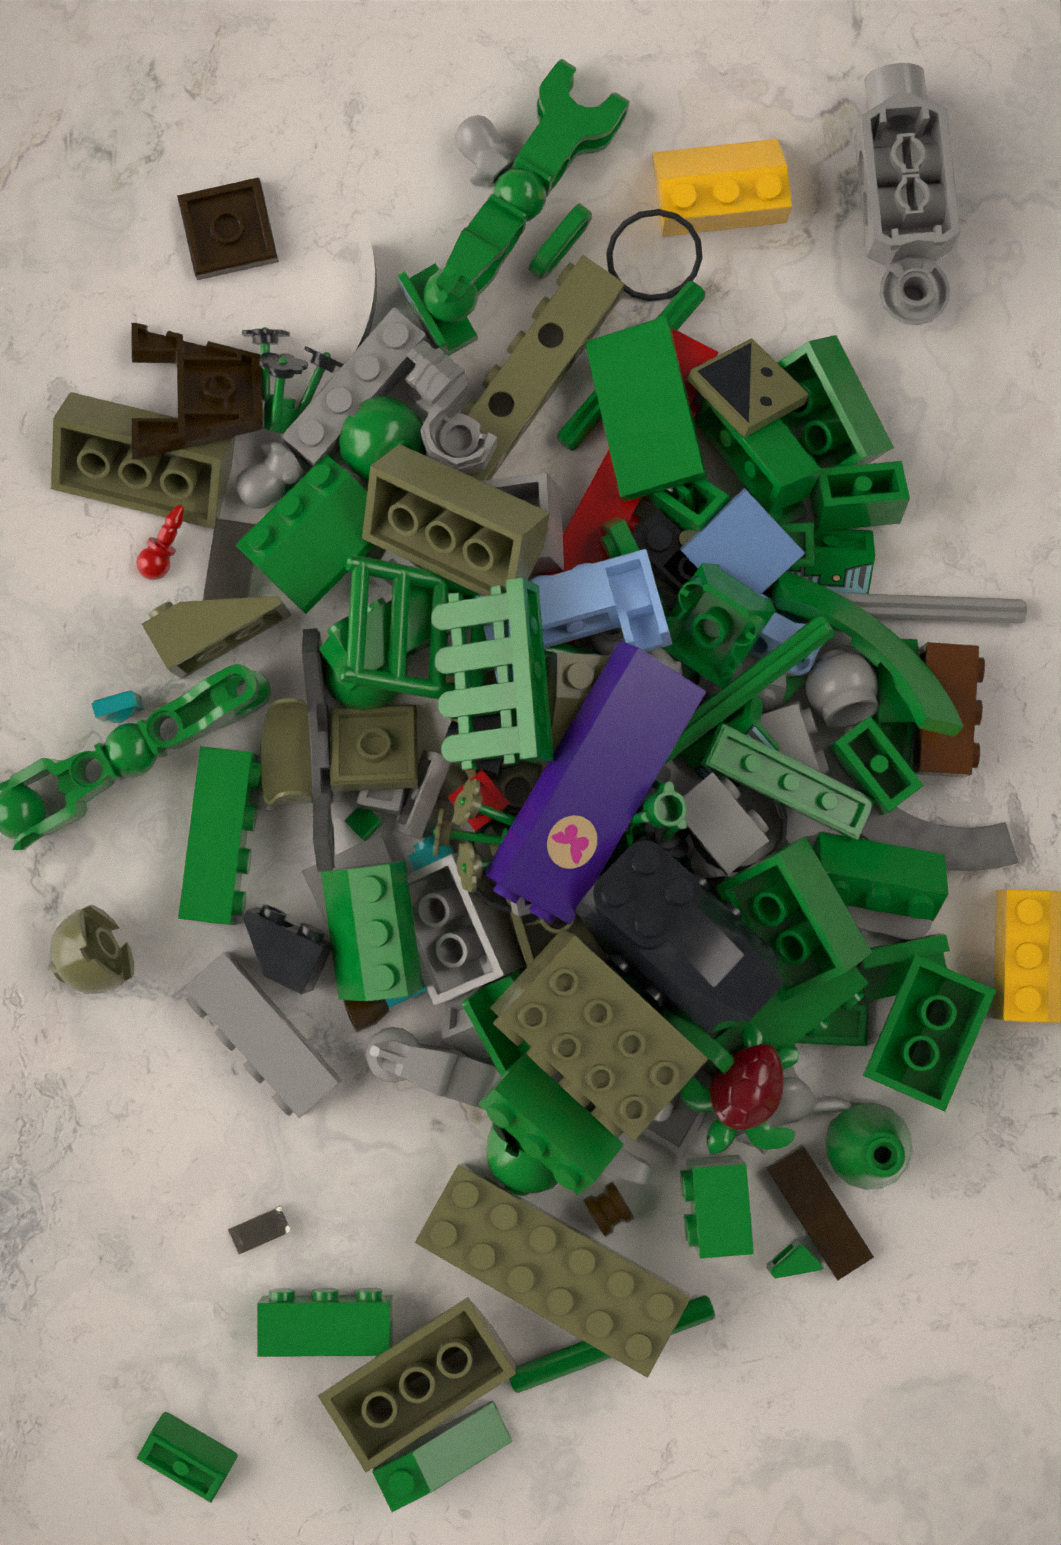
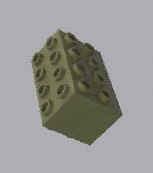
M563 929L490 1008L499 1016L493 1024L517 1046L525 1040L531 1046L526 1054L550 1077L559 1071L564 1076L559 1084L584 1108L590 1102L597 1106L591 1114L617 1138L625 1132L635 1141L708 1060L706 1056L579 938Z

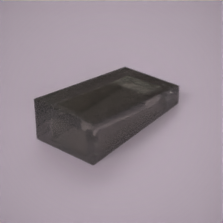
M278 1206L231 1227L228 1231L238 1254H242L291 1231V1228L281 1206Z

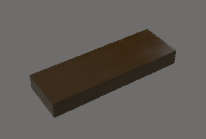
M802 1144L766 1167L837 1281L874 1258Z

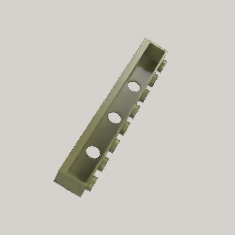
M584 255L581 256L576 265L571 262L566 265L556 281V284L560 286L551 299L545 296L540 301L532 314L535 322L527 333L522 330L517 333L507 349V352L511 355L504 365L500 367L496 364L491 369L482 384L486 390L477 402L470 399L461 411V414L475 419L482 425L481 433L487 435V432L497 436V447L485 470L469 475L477 480L485 481L492 479L586 348L585 341L591 340L623 297L625 283ZM547 324H555L563 331V341L557 347L548 348L539 341L538 335ZM496 393H506L512 397L514 408L509 415L498 417L490 411L489 403Z

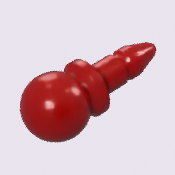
M177 505L166 516L165 524L162 525L157 538L150 537L147 541L148 547L139 553L136 566L144 578L159 580L169 572L171 565L169 557L174 556L176 552L171 544H173L178 534L177 530L180 529L183 523L184 507L182 505Z

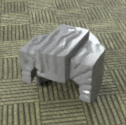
M423 340L406 354L413 361L408 369L410 374L405 378L406 382L412 387L407 392V396L416 403L415 409L425 418H427L434 404L442 408L445 414H448L468 391V376L465 374V370L459 367L457 363H454L448 355H444L440 348H431V345Z
M435 404L420 429L427 456L466 475L484 471L497 447V436L487 432V435L481 433L482 425L475 419L461 413H456L454 418L447 417L444 410Z

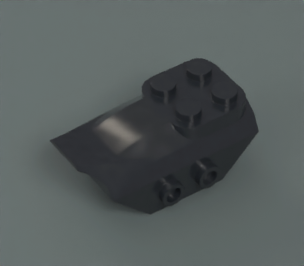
M643 836L632 844L595 882L575 909L576 914L603 951L609 956L607 958L609 965L621 976L626 978L630 975L642 986L640 989L642 995L655 1007L660 1008L663 1005L676 1016L708 1033L717 1024L723 1022H750L785 984L777 966V960L781 955L742 921L743 915L732 903L726 900L720 902L710 893V886L702 876L695 871L689 872L661 846L654 843L648 836Z

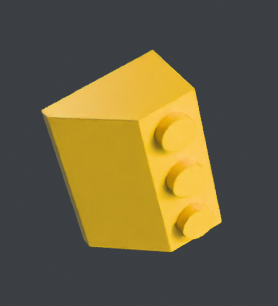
M778 139L652 153L658 209L679 214L693 225L697 233L787 223L792 209L788 167ZM659 216L662 237L690 234L688 229L675 219Z
M996 890L994 989L997 991L993 999V1019L1020 1022H1061V891Z

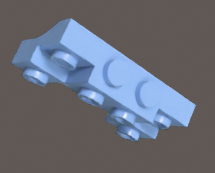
M646 549L594 564H580L569 571L551 576L541 575L531 580V582L539 585L544 648L619 627L622 628L625 643L639 647L645 652L672 645ZM508 622V633L510 637V627ZM493 625L483 626L487 641L494 640ZM511 666V670H512V681H514V677H513V666ZM494 669L496 680L498 682L497 669Z

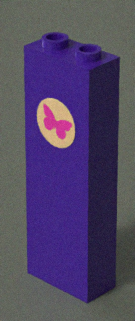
M619 641L553 754L554 762H548L485 870L484 875L497 883L493 891L517 904L520 897L532 903L529 911L551 924L555 917H558L571 925L576 916L575 909L595 884L706 691L639 647Z

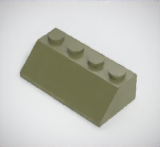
M74 392L68 394L53 418L51 489L166 517L177 505H182L184 507L183 522L212 529L216 528L232 469L235 436L143 459H132V418L176 417Z
M399 444L370 466L362 539L485 597L491 596L490 587L501 585L505 587V593H507L506 580L521 577L528 580L544 547L550 512Z
M467 1297L320 1393L318 1397L365 1472H368L514 1376L517 1364L494 1327L470 1298Z

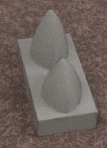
M424 750L418 763V788H408L401 815L397 816L392 829L419 840L434 836L433 830L437 826L439 810L441 808L435 803L437 798L450 800L448 797L469 780L467 775L459 767L447 761L443 755ZM447 814L445 815V820H449Z

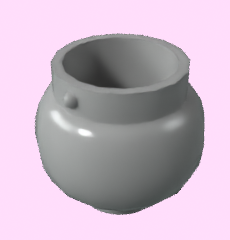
M836 649L824 653L816 660V665L810 670L806 678L805 689L811 707L816 713L824 717L828 727L837 729L851 727L859 724L869 716L872 717L878 711L879 704L876 699L879 690L878 679L873 665L865 657L856 653H848L844 649Z

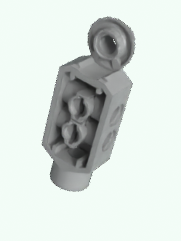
M895 63L879 67L865 77L868 111L861 115L854 139L867 258L887 266V271L881 280L880 286L883 306L894 319L904 324L921 325L933 321L942 314L949 302L950 286L947 276L935 264V261L952 250L960 234V223L947 108L927 101L924 70L921 66L912 63ZM912 288L918 290L923 299L919 301L909 299L905 295L904 289Z

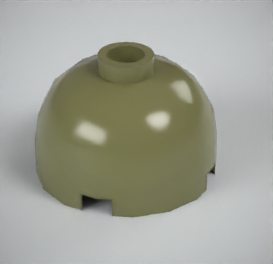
M94 905L78 909L60 923L51 939V969L55 977L84 994H100L116 989L134 975V959L128 942L120 948L111 932L112 930L119 929V926L104 910Z

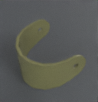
M278 699L271 703L264 717L260 744V763H262L260 782L263 798L268 806L313 803L308 708L306 702L302 699Z

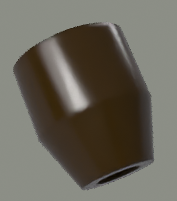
M385 999L343 1001L356 1033L376 1025L390 1012Z

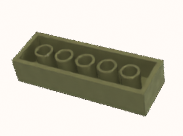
M463 1163L457 1165L415 1241L417 1245L647 1378L691 1299L690 1293L519 1195L509 1192L505 1187Z

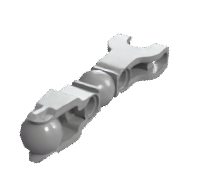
M389 1027L382 1029L372 1036L367 1045L366 1060L368 1067L379 1079L393 1083L408 1080L435 1095L478 1108H482L479 1102L501 1078L493 1063L454 1049L421 1044L412 1033L403 1028ZM590 1102L585 1109L591 1113L597 1106ZM669 1102L654 1120H667L671 1116L674 1105ZM622 1133V1135L618 1138L621 1142H622L623 1133ZM624 1146L603 1171L609 1175L640 1184L648 1183L652 1175V1169L646 1160L626 1151Z

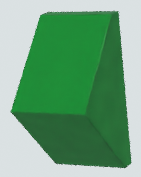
M704 478L646 495L681 531H701L730 501L728 494Z

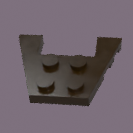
M131 323L132 363H176L178 418H132V459H143L263 430L261 366L258 364L261 358L260 354L210 341L207 342L206 346L183 341V334L168 331L166 336L148 332V325Z

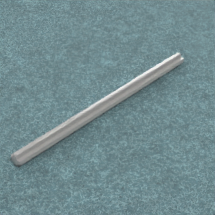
M656 586L667 610L672 611L678 601L679 592L672 587ZM765 590L762 593L774 601L771 590ZM837 593L879 619L1023 623L1027 615V604L1022 599ZM774 603V608H775V612H776V613H778V614H792V613H789V612H786V611L777 609V608H776V605H775V603Z

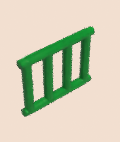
M348 555L346 558V570L352 571L347 658L346 666L342 665L340 668L339 680L354 685L438 700L445 692L456 690L454 684L446 683V674L439 672L435 667L434 659L437 652L442 648L448 647V632L434 627L432 621L428 680L405 676L410 584L433 589L432 611L439 604L449 603L448 594L450 592H459L463 595L472 596V599L480 596V594L427 569L363 556ZM369 576L393 581L388 672L364 668ZM483 627L471 628L470 643L487 641ZM487 670L469 673L470 688L486 686Z

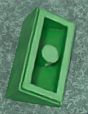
M164 1412L150 1432L136 1459L212 1503L238 1458V1454L172 1414Z

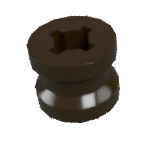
M613 1181L605 1185L604 1192L598 1196L589 1195L583 1199L588 1211L605 1237L613 1233L616 1225L621 1222L630 1223L635 1219Z

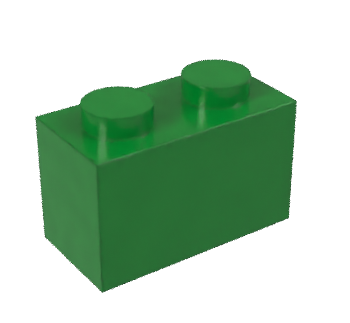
M902 461L820 468L822 471L810 493L817 532L901 523L910 500Z
M871 716L864 719L828 747L862 793L876 800L873 807L880 816L892 811L924 786Z

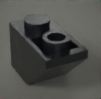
M657 509L633 535L639 551L647 550L653 574L680 592L683 585L695 575L698 568L680 549L683 546L679 542V536L682 531Z
M263 904L262 908L247 909L243 920L263 976L299 994L313 991L332 950L331 942L323 939L325 933L306 923H301L300 927L286 921L287 914L270 905Z

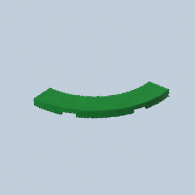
M787 571L770 585L777 609L795 614L809 621L813 620L816 616H823L833 630L844 632L851 637L852 640L849 644L862 653L876 667L883 664L892 674L895 688L909 707L918 728L956 737L964 727L955 706L935 675L905 642L871 614L836 592Z

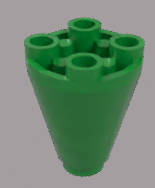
M874 1102L857 1103L850 1106L848 1110L841 1111L829 1123L825 1140L827 1159L834 1172L847 1184L864 1190L882 1189L896 1182L908 1168L913 1152L911 1133L903 1118L891 1108ZM880 1146H885L887 1149L881 1155V1162L875 1160V1150Z

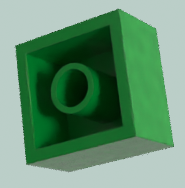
M739 1155L687 1159L688 1170H680L682 1197L685 1198V1202H690L691 1214L683 1215L685 1239L688 1241L689 1247H695L700 1259L753 1255L746 1163Z

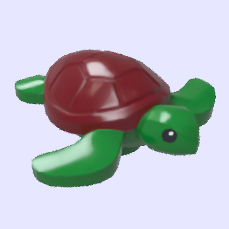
M749 1025L744 1030L743 1042L745 1048L731 1055L735 1063L724 1075L717 1069L715 1070L711 1079L710 1089L702 1086L693 1075L679 1091L683 1101L689 1108L697 1112H714L717 1119L709 1127L706 1139L707 1147L711 1154L720 1153L728 1149L737 1136V1130H744L754 1146L766 1150L786 1147L795 1138L794 1130L774 1127L765 1121L775 1113L782 1100L784 1086L783 1070L794 1066L798 1062L799 1052L790 1048H783L777 1052L772 1045L762 1044L763 1035L754 1025Z

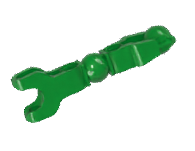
M560 59L554 65L539 87V99L537 100V119L539 124L514 160L513 169H509L498 178L493 194L489 196L468 226L461 231L444 269L438 270L426 283L424 302L437 325L443 327L449 323L462 321L473 312L478 296L497 276L500 267L524 232L526 222L531 221L540 214L546 203V197H548L577 156L583 153L599 152L609 146L626 118L630 100L615 92L611 93L599 106L587 108L578 105L569 94L573 88V74L576 71V67L563 59Z
M240 664L227 666L200 681L187 693L154 711L147 720L141 719L137 723H126L116 727L107 736L104 744L97 743L94 745L95 751H83L66 760L49 758L37 760L10 776L9 780L0 783V833L10 839H15L12 850H25L45 835H50L83 818L88 810L87 802L111 787L115 780L121 781L126 777L134 778L144 775L154 766L158 757L163 758L168 755L167 749L176 750L183 748L207 734L233 724L264 707L271 697L269 681L261 673L251 670L246 666ZM246 682L244 693L238 696V687ZM173 718L177 722V734L172 740L165 741L161 737L160 727L166 719ZM96 759L101 764L102 773L100 778L92 783L87 779L85 771L88 763ZM49 774H53L58 778V789L66 794L65 802L67 805L62 810L45 819L46 809L44 800L28 785Z

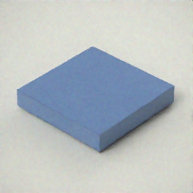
M745 488L721 509L701 531H698L680 548L697 568L702 563L718 564L723 571L759 595L805 554Z

